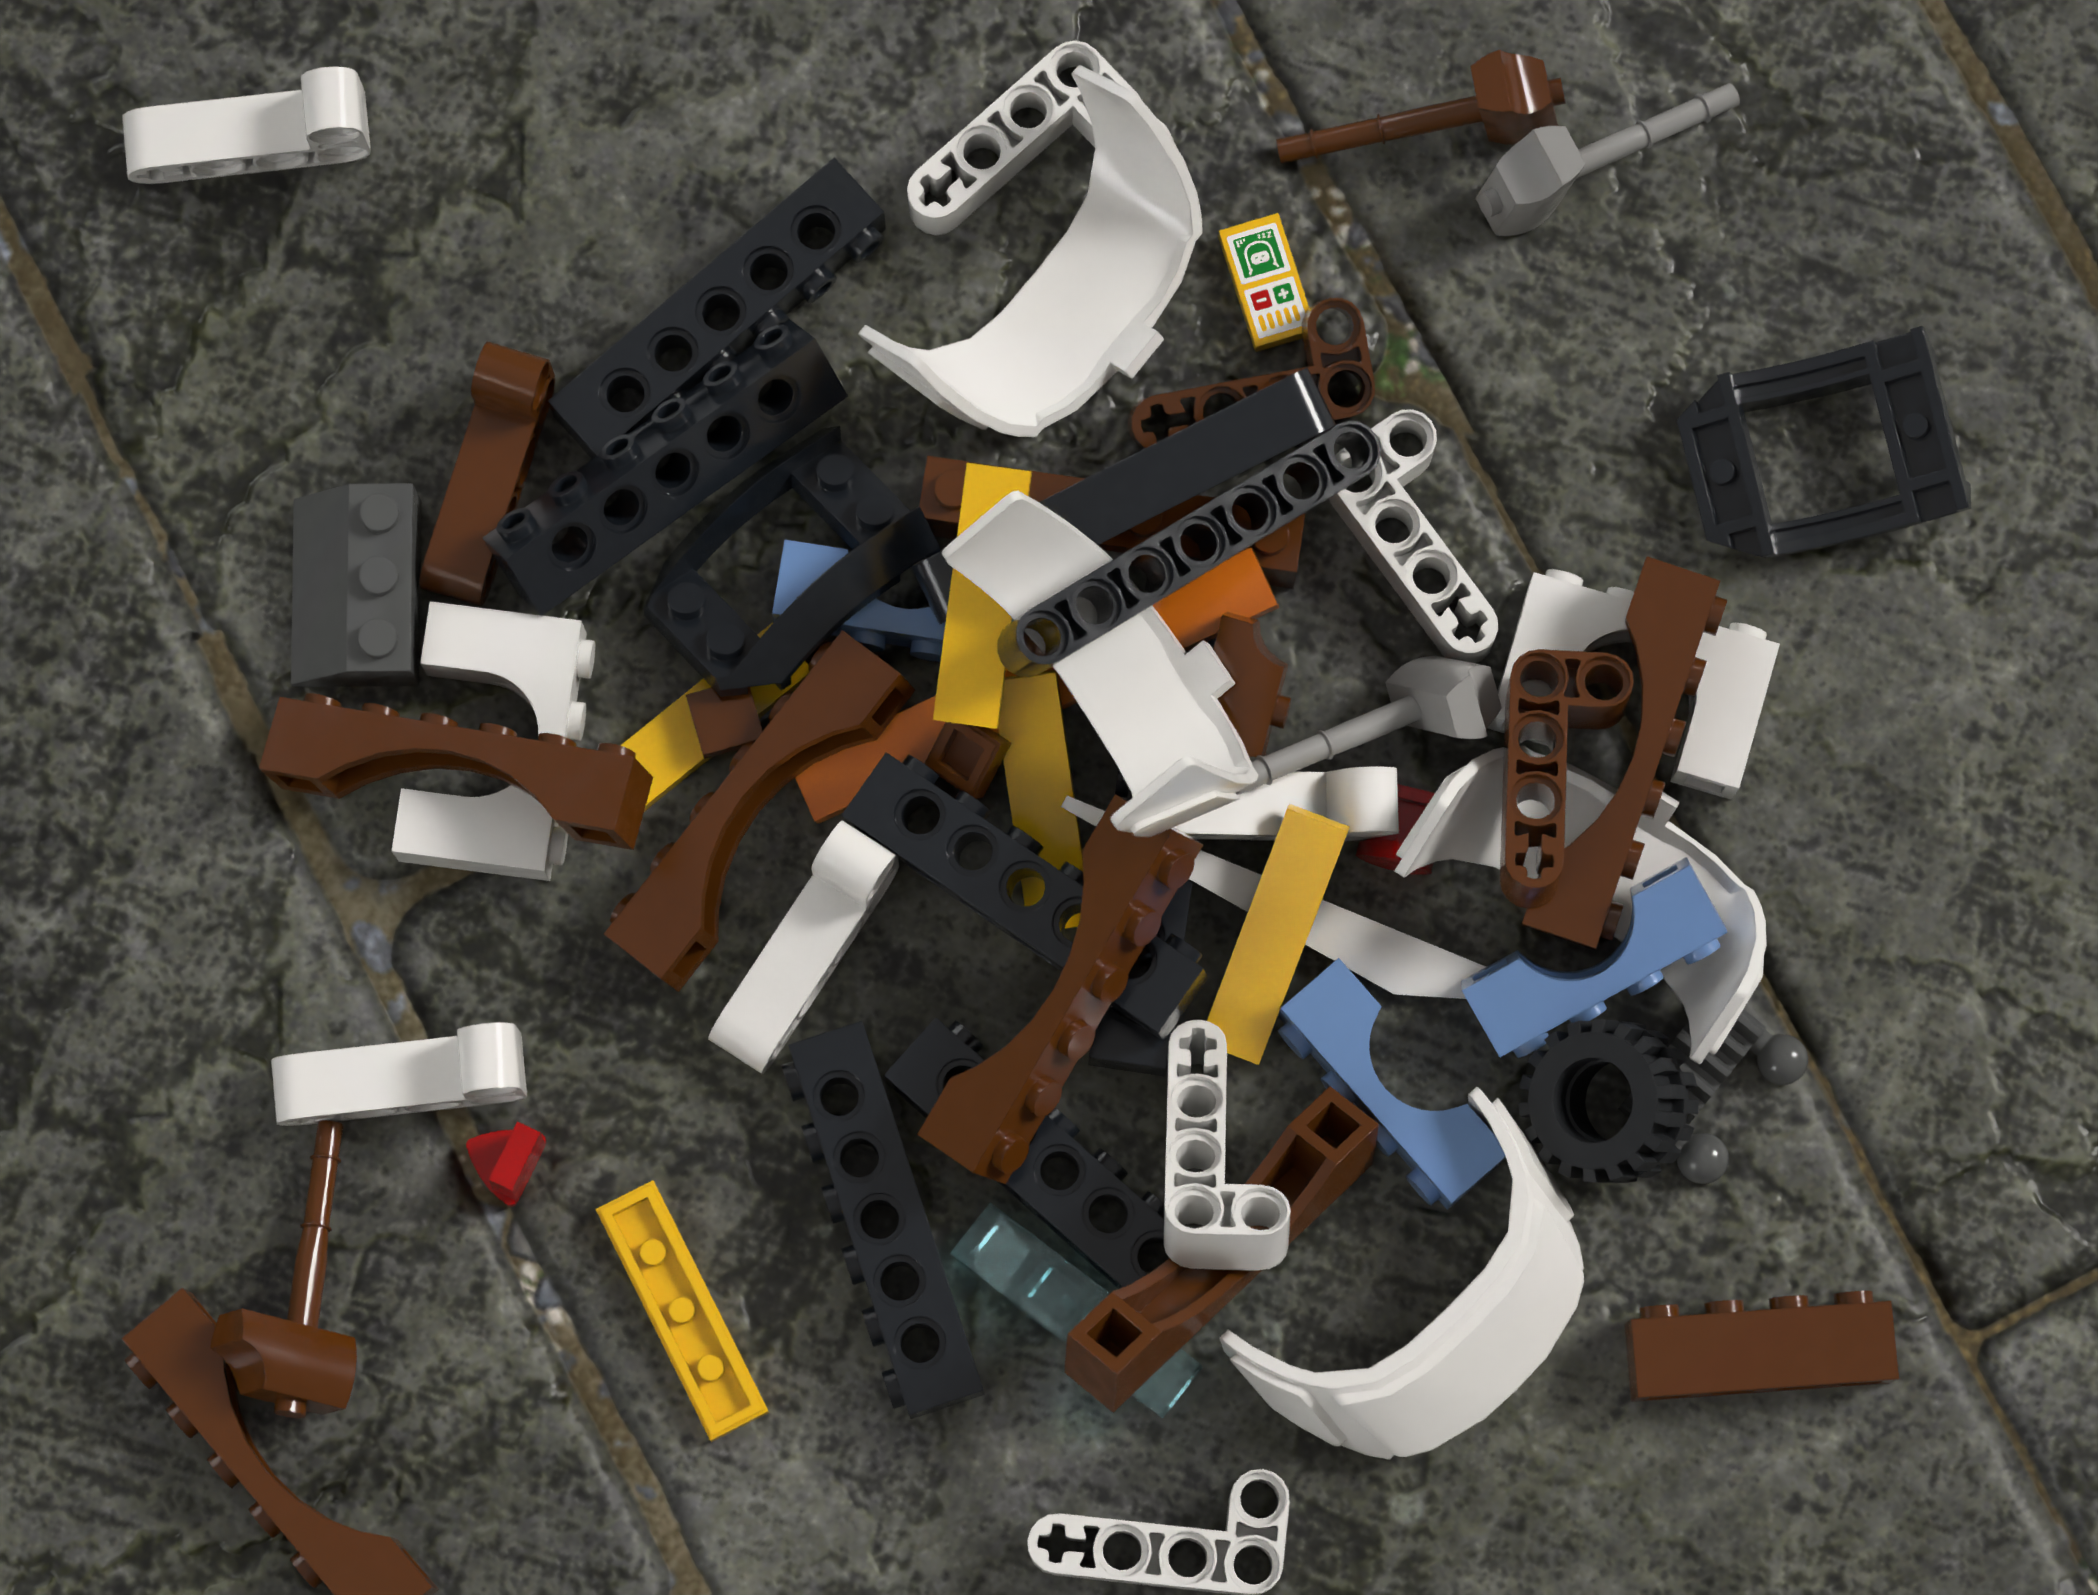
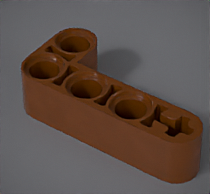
M1328 298L1313 304L1306 311L1302 320V337L1308 369L1333 419L1353 417L1369 407L1375 395V382L1363 318L1360 310L1352 302L1343 298ZM1326 309H1336L1342 312L1348 321V334L1340 344L1330 345L1324 342L1317 333V319ZM1307 367L1141 399L1129 414V433L1132 440L1139 447L1145 449L1157 443L1153 432H1143L1141 428V420L1151 417V406L1159 405L1162 415L1183 413L1185 410L1180 400L1190 397V419L1193 425L1204 419L1203 407L1206 400L1212 395L1224 394L1236 403ZM1339 371H1347L1353 374L1360 385V394L1357 400L1348 407H1340L1334 404L1328 395L1329 380ZM1188 425L1169 427L1165 430L1164 437L1167 438L1187 428Z
M488 341L484 344L475 367L471 385V396L475 406L425 555L419 583L421 589L478 606L484 605L499 564L482 538L494 530L498 522L506 514L516 510L550 408L548 400L553 397L556 380L549 359Z
M1538 649L1524 653L1513 664L1505 697L1500 884L1506 898L1516 906L1527 909L1538 908L1548 903L1556 893L1564 864L1568 728L1607 729L1619 723L1625 715L1634 680L1632 670L1628 664L1617 655L1602 652ZM1531 679L1542 680L1550 686L1553 692L1547 696L1537 697L1526 692L1521 684ZM1592 683H1604L1612 687L1617 696L1610 700L1596 699L1589 694L1586 687ZM1525 740H1539L1549 747L1551 753L1545 757H1532L1523 752L1519 744ZM1525 800L1539 801L1547 807L1550 814L1539 819L1529 818L1521 813L1517 805ZM1538 846L1536 872L1540 875V878L1533 879L1528 877L1524 862L1528 847Z

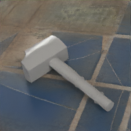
M1728 83L1703 95L1696 94L1694 99L1645 121L1637 120L1635 125L1580 149L1576 147L1566 126H1545L1533 129L1502 156L1475 199L1496 236H1513L1531 231L1550 217L1575 179L1645 147L1650 149L1654 143L1703 121L1710 122L1712 117L1739 106L1740 98L1738 92L1731 83Z
M1425 656L1409 661L1396 670L1385 682L1391 703L1345 721L1326 731L1318 730L1316 735L1266 756L1257 755L1255 760L1251 761L1259 775L1257 781L1236 792V794H1242L1263 784L1271 785L1275 779L1323 759L1332 760L1333 756L1362 745L1405 726L1456 738L1479 739L1488 736L1486 729L1502 709L1491 667L1441 656Z

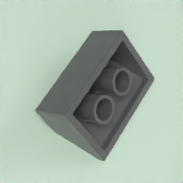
M413 483L347 484L294 499L292 687L419 686L421 499Z

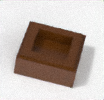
M712 687L686 695L704 759L738 750L750 741L755 742L763 732L750 687H748V694L721 697Z
M945 722L924 764L958 790L968 793L975 799L983 798L1011 742L987 727Z

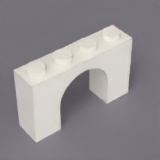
M1548 569L1545 575L1534 572L1527 588L1497 691L1502 709L1488 726V729L1504 733L1505 697L1513 664L1524 653L1538 649L1592 652L1597 648L1612 643H1632L1625 625V619L1634 591L1619 587H1609L1607 593L1583 587L1582 578L1566 571ZM1731 623L1729 629L1719 626L1716 636L1703 632L1695 657L1707 660L1695 697L1689 696L1688 720L1670 782L1731 800L1739 790L1780 645L1779 643L1766 640L1767 633L1764 630L1748 624ZM1531 679L1521 684L1524 690L1533 696H1547L1553 692L1550 686L1542 680ZM1530 739V740H1529V741H1532V742H1536V743H1539V744L1546 745L1545 743H1543L1542 741H1539V740H1535V739Z
M430 601L420 662L427 676L493 684L507 688L522 697L535 712L538 736L540 733H552L572 740L581 741L586 718V703L577 702L580 677L591 678L595 658V641L586 640L587 633L582 621ZM512 785L497 793L481 797H465L401 788L392 853L399 862L550 881L553 864L563 865L568 833L561 826H558L559 824L550 816L543 805L531 795Z

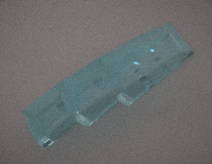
M989 1203L950 1253L959 1263L1004 1295L1015 1307L1060 1339L1065 1346L1067 1344V1334L1110 1294L991 1203ZM1180 1349L1132 1396L1163 1419L1203 1367Z

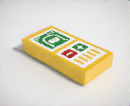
M1279 213L1219 230L1218 238L1255 352L1302 339V320L1309 306Z

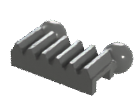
M1745 1009L1739 1015L1714 1056L1708 1053L1701 1064L1690 1059L1691 1038L1689 1021L1668 1046L1669 1048H1680L1687 1058V1061L1680 1066L1681 1071L1694 1072L1697 1086L1688 1088V1098L1690 1100H1699L1698 1113L1749 1050L1757 1055L1756 1061L1759 1072L1766 1080L1776 1085H1789L1798 1081L1807 1069L1808 1054L1806 1048L1801 1041L1791 1035L1770 1034L1765 1030L1767 1027ZM1632 1092L1618 1108L1626 1116L1631 1114ZM1688 1114L1686 1124L1689 1125L1697 1114ZM1709 1133L1692 1134L1690 1141L1677 1140L1675 1146L1682 1152L1677 1158V1164L1681 1173L1688 1180L1697 1184H1709L1718 1180L1725 1173L1729 1162V1155L1725 1144L1718 1137Z

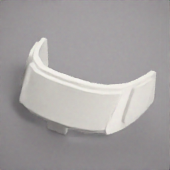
M1078 65L1071 74L1082 94L1093 128L1095 152L1088 193L1065 235L1001 313L975 335L966 340L931 350L911 348L895 342L867 325H864L858 333L861 338L873 346L867 352L940 408L983 430L990 427L1000 433L1012 436L1037 437L1045 427L1077 411L1117 371L1132 379L1164 340L1159 332L1153 329V326L1180 286L1195 242L1202 234V214L1197 191L1184 158L1177 149L1166 125L1156 118L1133 91L1082 65Z
M1013 491L1007 494L942 551L943 557L951 567L986 592L1013 620L1113 560L1096 543L1068 521L1020 491ZM1130 579V581H1131V583L1133 584V586H1134L1136 589H1138L1137 586H1136V585L1132 582V580ZM1077 597L1076 608L1079 615L1084 621L1096 624L1097 611L1095 606L1089 600ZM1153 606L1053 666L1114 759L1132 793V799L1111 816L1110 820L1117 830L1132 832L1134 836L1138 837L1154 836L1239 800L1240 798L1236 792L1257 781L1259 775L1251 763L1244 743L1218 701V698L1236 683L1209 643L1202 640L1187 653ZM1025 628L1024 632L1045 654V643L1041 635L1032 629Z
M1520 746L1523 752L1529 756L1536 758L1545 757V755L1536 753L1526 746ZM1504 747L1493 749L1472 759L1466 766L1459 768L1444 779L1398 849L1396 855L1402 859L1394 870L1396 873L1406 877L1414 870L1436 861L1450 859L1491 866L1500 870ZM1567 763L1564 848L1569 846L1598 819L1618 791L1617 788ZM1662 792L1654 819L1641 815L1633 840L1645 843L1634 878L1631 880L1620 876L1612 901L1624 904L1614 937L1622 942L1630 925L1632 913L1630 888L1687 857L1728 933L1717 938L1721 947L1709 956L1689 965L1686 964L1682 957L1660 969L1664 976L1663 979L1683 1004L1689 1020L1691 1038L1690 1059L1701 1064L1708 1053L1713 1056L1717 1053L1763 977L1764 954L1767 946L1766 920L1755 891L1746 886L1714 853L1669 821L1680 802ZM1525 800L1517 805L1521 813L1529 818L1539 819L1550 814L1547 807L1539 801ZM1538 846L1528 847L1524 862L1528 877L1533 879L1538 877L1536 872Z
M1475 1087L1468 1094V1105L1497 1137L1506 1155L1513 1179L1508 1232L1485 1269L1438 1317L1405 1347L1370 1368L1315 1373L1291 1366L1254 1348L1228 1329L1219 1337L1224 1352L1230 1357L1229 1360L1272 1409L1331 1445L1343 1446L1367 1456L1389 1460L1394 1455L1408 1457L1434 1450L1485 1420L1509 1398L1544 1362L1577 1309L1584 1284V1265L1580 1245L1570 1222V1219L1574 1217L1572 1208L1543 1160L1537 1155L1538 1153L1529 1143L1527 1137L1500 1099L1496 1098L1491 1103L1478 1087Z

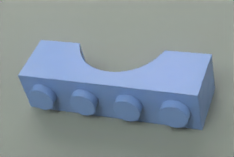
M784 540L772 610L774 622L817 578L848 554V549ZM876 598L831 635L838 636L843 630L872 652H882L885 649V644L910 647V655L929 661H941L946 622L939 625L931 607L905 609L891 606Z
M1687 857L1630 888L1632 913L1628 931L1619 947L1599 964L1579 971H1556L1532 962L1517 950L1461 981L1462 992L1499 1057L1511 1051L1514 1052L1517 1058L1526 1056L1546 1044L1544 1039L1549 1036L1547 1031L1567 1020H1570L1571 1023L1590 1021L1607 1009L1604 1000L1624 989H1627L1630 996L1639 994L1664 978L1660 969L1682 957L1687 965L1695 963L1721 947L1717 938L1728 933Z
M1338 958L1280 1008L1278 1017L1285 1025L1278 1032L1287 1045L1301 1059L1311 1054L1322 1066L1327 1074L1320 1080L1326 1089L1331 1086L1379 1124L1376 1146L1387 1157L1396 1151L1407 1163L1412 1171L1406 1175V1179L1414 1190L1429 1205H1433L1439 1200L1448 1210L1506 1159V1155L1497 1137L1468 1104L1442 1111L1421 1110L1399 1101L1385 1089L1374 1071L1369 1051L1370 1033L1381 1005Z

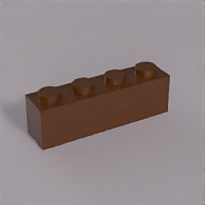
M1850 1291L1833 1294L1834 1305L1809 1307L1808 1295H1794L1769 1298L1770 1309L1744 1311L1743 1300L1704 1303L1705 1314L1679 1316V1305L1676 1304L1639 1308L1640 1319H1631L1624 1324L1631 1402L1890 1384L1899 1379L1892 1301L1874 1302L1873 1291Z

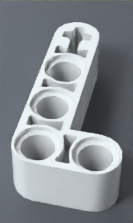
M1076 40L1062 43L915 171L909 180L907 188L910 218L915 226L924 233L941 235L952 231L1072 125L1095 147L1093 128L1082 94L1078 87L1066 86L1059 80L1058 76L1063 70L1082 65L1130 89L1139 98L1140 96L1098 51L1089 44ZM1031 107L1042 112L1045 119L1034 128H1023L1014 123L1012 116L1022 108ZM978 148L991 149L999 157L996 164L987 169L974 168L965 159L970 152ZM951 170H954L957 177L953 184ZM947 191L946 206L942 207L935 201L927 207L925 206L926 193L930 192L933 196L940 197Z
M323 67L307 71L301 75L302 90L150 106L128 111L122 117L128 179L137 183L156 184L347 163L364 159L370 155L371 149L365 91L358 73L354 69L347 67Z
M1413 409L1400 410L1371 428L1377 435L1381 445V457L1377 467L1368 474L1372 480V486L1368 490L1356 493L1344 489L1329 498V501L1441 654L1447 658L1476 664L1482 661L1491 650L1498 631V618L1491 605L1403 488L1429 467L1436 446L1437 436L1432 421L1424 413ZM1408 432L1420 439L1423 450L1415 456L1405 457L1397 454L1392 449L1389 440L1398 433ZM1342 448L1335 457L1342 466L1352 468L1350 454L1345 448ZM1396 518L1407 526L1410 536L1400 543H1389L1378 535L1375 526L1383 519ZM1423 568L1438 570L1444 576L1447 587L1437 594H1427L1416 587L1413 575ZM1458 596L1460 599L1458 600L1454 615L1448 606ZM1444 611L1442 616L1437 615V613ZM1456 616L1466 627L1472 626L1475 623L1480 627L1476 643L1469 636L1463 637L1460 640L1454 636L1458 626Z
M1353 767L1329 772L1294 771L1273 780L1271 785L1263 784L1237 795L1240 799L1175 826V828L1193 839L1275 841L1289 804L1349 826L1345 841L1398 834L1397 768Z
M840 821L819 850L812 864L811 870L813 875L718 1017L708 1040L761 1074H764L777 1058L887 891L899 868L898 856L845 821Z
M1186 1021L1177 1026L1171 1033L1168 1050L1164 1208L1165 1252L1173 1262L1182 1267L1192 1269H1271L1280 1264L1287 1254L1291 1212L1289 1202L1282 1192L1270 1186L1225 1184L1226 1037L1218 1026L1209 1021ZM1191 1064L1203 1065L1204 1073L1191 1074ZM1191 1114H1200V1115H1204V1117H1197V1118H1196V1117H1190V1116H1188V1115H1191ZM1192 1168H1197V1169H1202V1170H1204V1171H1203V1172H1196V1173H1194V1172H1189V1171H1186V1170H1187V1169H1192ZM1195 1223L1200 1224L1203 1227L1189 1228L1185 1227L1184 1225ZM1261 1225L1267 1226L1269 1229L1256 1230L1250 1227Z
M513 1023L470 1025L457 1029V1036L290 1054L275 1057L271 1060L277 1125L318 1124L321 1120L345 1121L506 1103L527 1098L522 1036L517 1026Z
M1257 1469L1241 1475L1233 1485L1229 1495L1225 1531L1069 1514H1049L1039 1519L1031 1528L1028 1537V1551L1035 1566L1045 1573L1056 1576L1232 1595H1261L1269 1591L1277 1583L1282 1573L1290 1502L1289 1491L1283 1479L1274 1472ZM1262 1482L1268 1484L1274 1490L1277 1496V1506L1272 1515L1258 1519L1251 1517L1244 1511L1240 1496L1244 1487L1250 1483ZM1060 1526L1065 1528L1066 1539L1086 1542L1084 1528L1099 1530L1093 1545L1095 1568L1080 1566L1084 1557V1553L1064 1552L1061 1563L1050 1562L1048 1550L1038 1548L1039 1537H1050L1052 1527ZM1118 1533L1131 1535L1138 1541L1141 1548L1139 1562L1128 1570L1112 1568L1103 1556L1104 1543L1109 1537ZM1190 1540L1202 1547L1206 1563L1200 1574L1194 1577H1183L1172 1570L1168 1554L1172 1546L1179 1541ZM1255 1547L1267 1554L1271 1570L1265 1581L1260 1584L1251 1585L1238 1578L1234 1571V1560L1240 1550Z

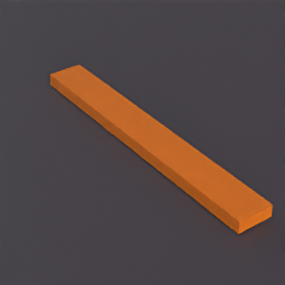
M1251 547L1153 605L1186 652L1193 649L1202 640L1208 642L1216 638L1222 615L1226 612L1257 619L1280 608ZM1052 666V667H1050L1049 669H1047V670H1045V671H1052V670H1055V669H1054V667ZM1006 668L1005 677L1016 676ZM1057 673L1063 710L1076 704L1077 701ZM936 695L897 713L877 740L846 748L813 764L795 777L814 822L820 824L843 813L886 752L901 763L908 754L925 763L945 724L943 721L933 720ZM999 727L997 729L990 728L991 730L999 734Z

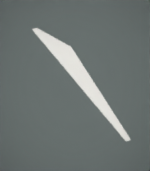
M1066 796L1061 805L1062 808L1094 826H1097L1105 812L1070 796ZM1200 850L1194 860V869L1189 879L1248 912L1262 875ZM1324 900L1320 904L1305 944L1334 961L1339 958L1348 969L1397 995L1466 999L1461 989V981L1486 968V966Z

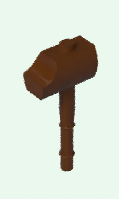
M1497 50L1480 58L1470 66L1476 96L1410 109L1382 117L1378 114L1377 118L1317 131L1310 129V132L1279 138L1276 139L1281 163L1314 156L1318 159L1319 155L1380 142L1385 145L1386 141L1422 135L1482 121L1489 141L1515 145L1533 129L1545 126H1558L1554 106L1566 104L1561 77L1549 80L1544 60Z
M1226 612L1222 615L1213 650L1236 684L1221 695L1218 701L1243 741L1248 756L1256 758L1257 755L1264 756L1266 754L1272 727L1282 729L1285 727L1292 698L1281 695L1288 664L1279 660L1264 644L1260 633V620ZM1024 632L1026 647L1032 653L1044 656L1040 648Z
M330 1120L318 1122L314 1153L310 1156L312 1167L304 1223L300 1225L302 1233L295 1259L287 1320L243 1308L224 1313L218 1317L210 1349L219 1354L230 1367L240 1395L275 1403L274 1413L290 1418L306 1417V1411L324 1415L344 1410L351 1395L356 1373L357 1349L355 1337L318 1328L327 1267L328 1233L332 1231L329 1225L338 1164L341 1163L339 1154L343 1132L342 1123Z

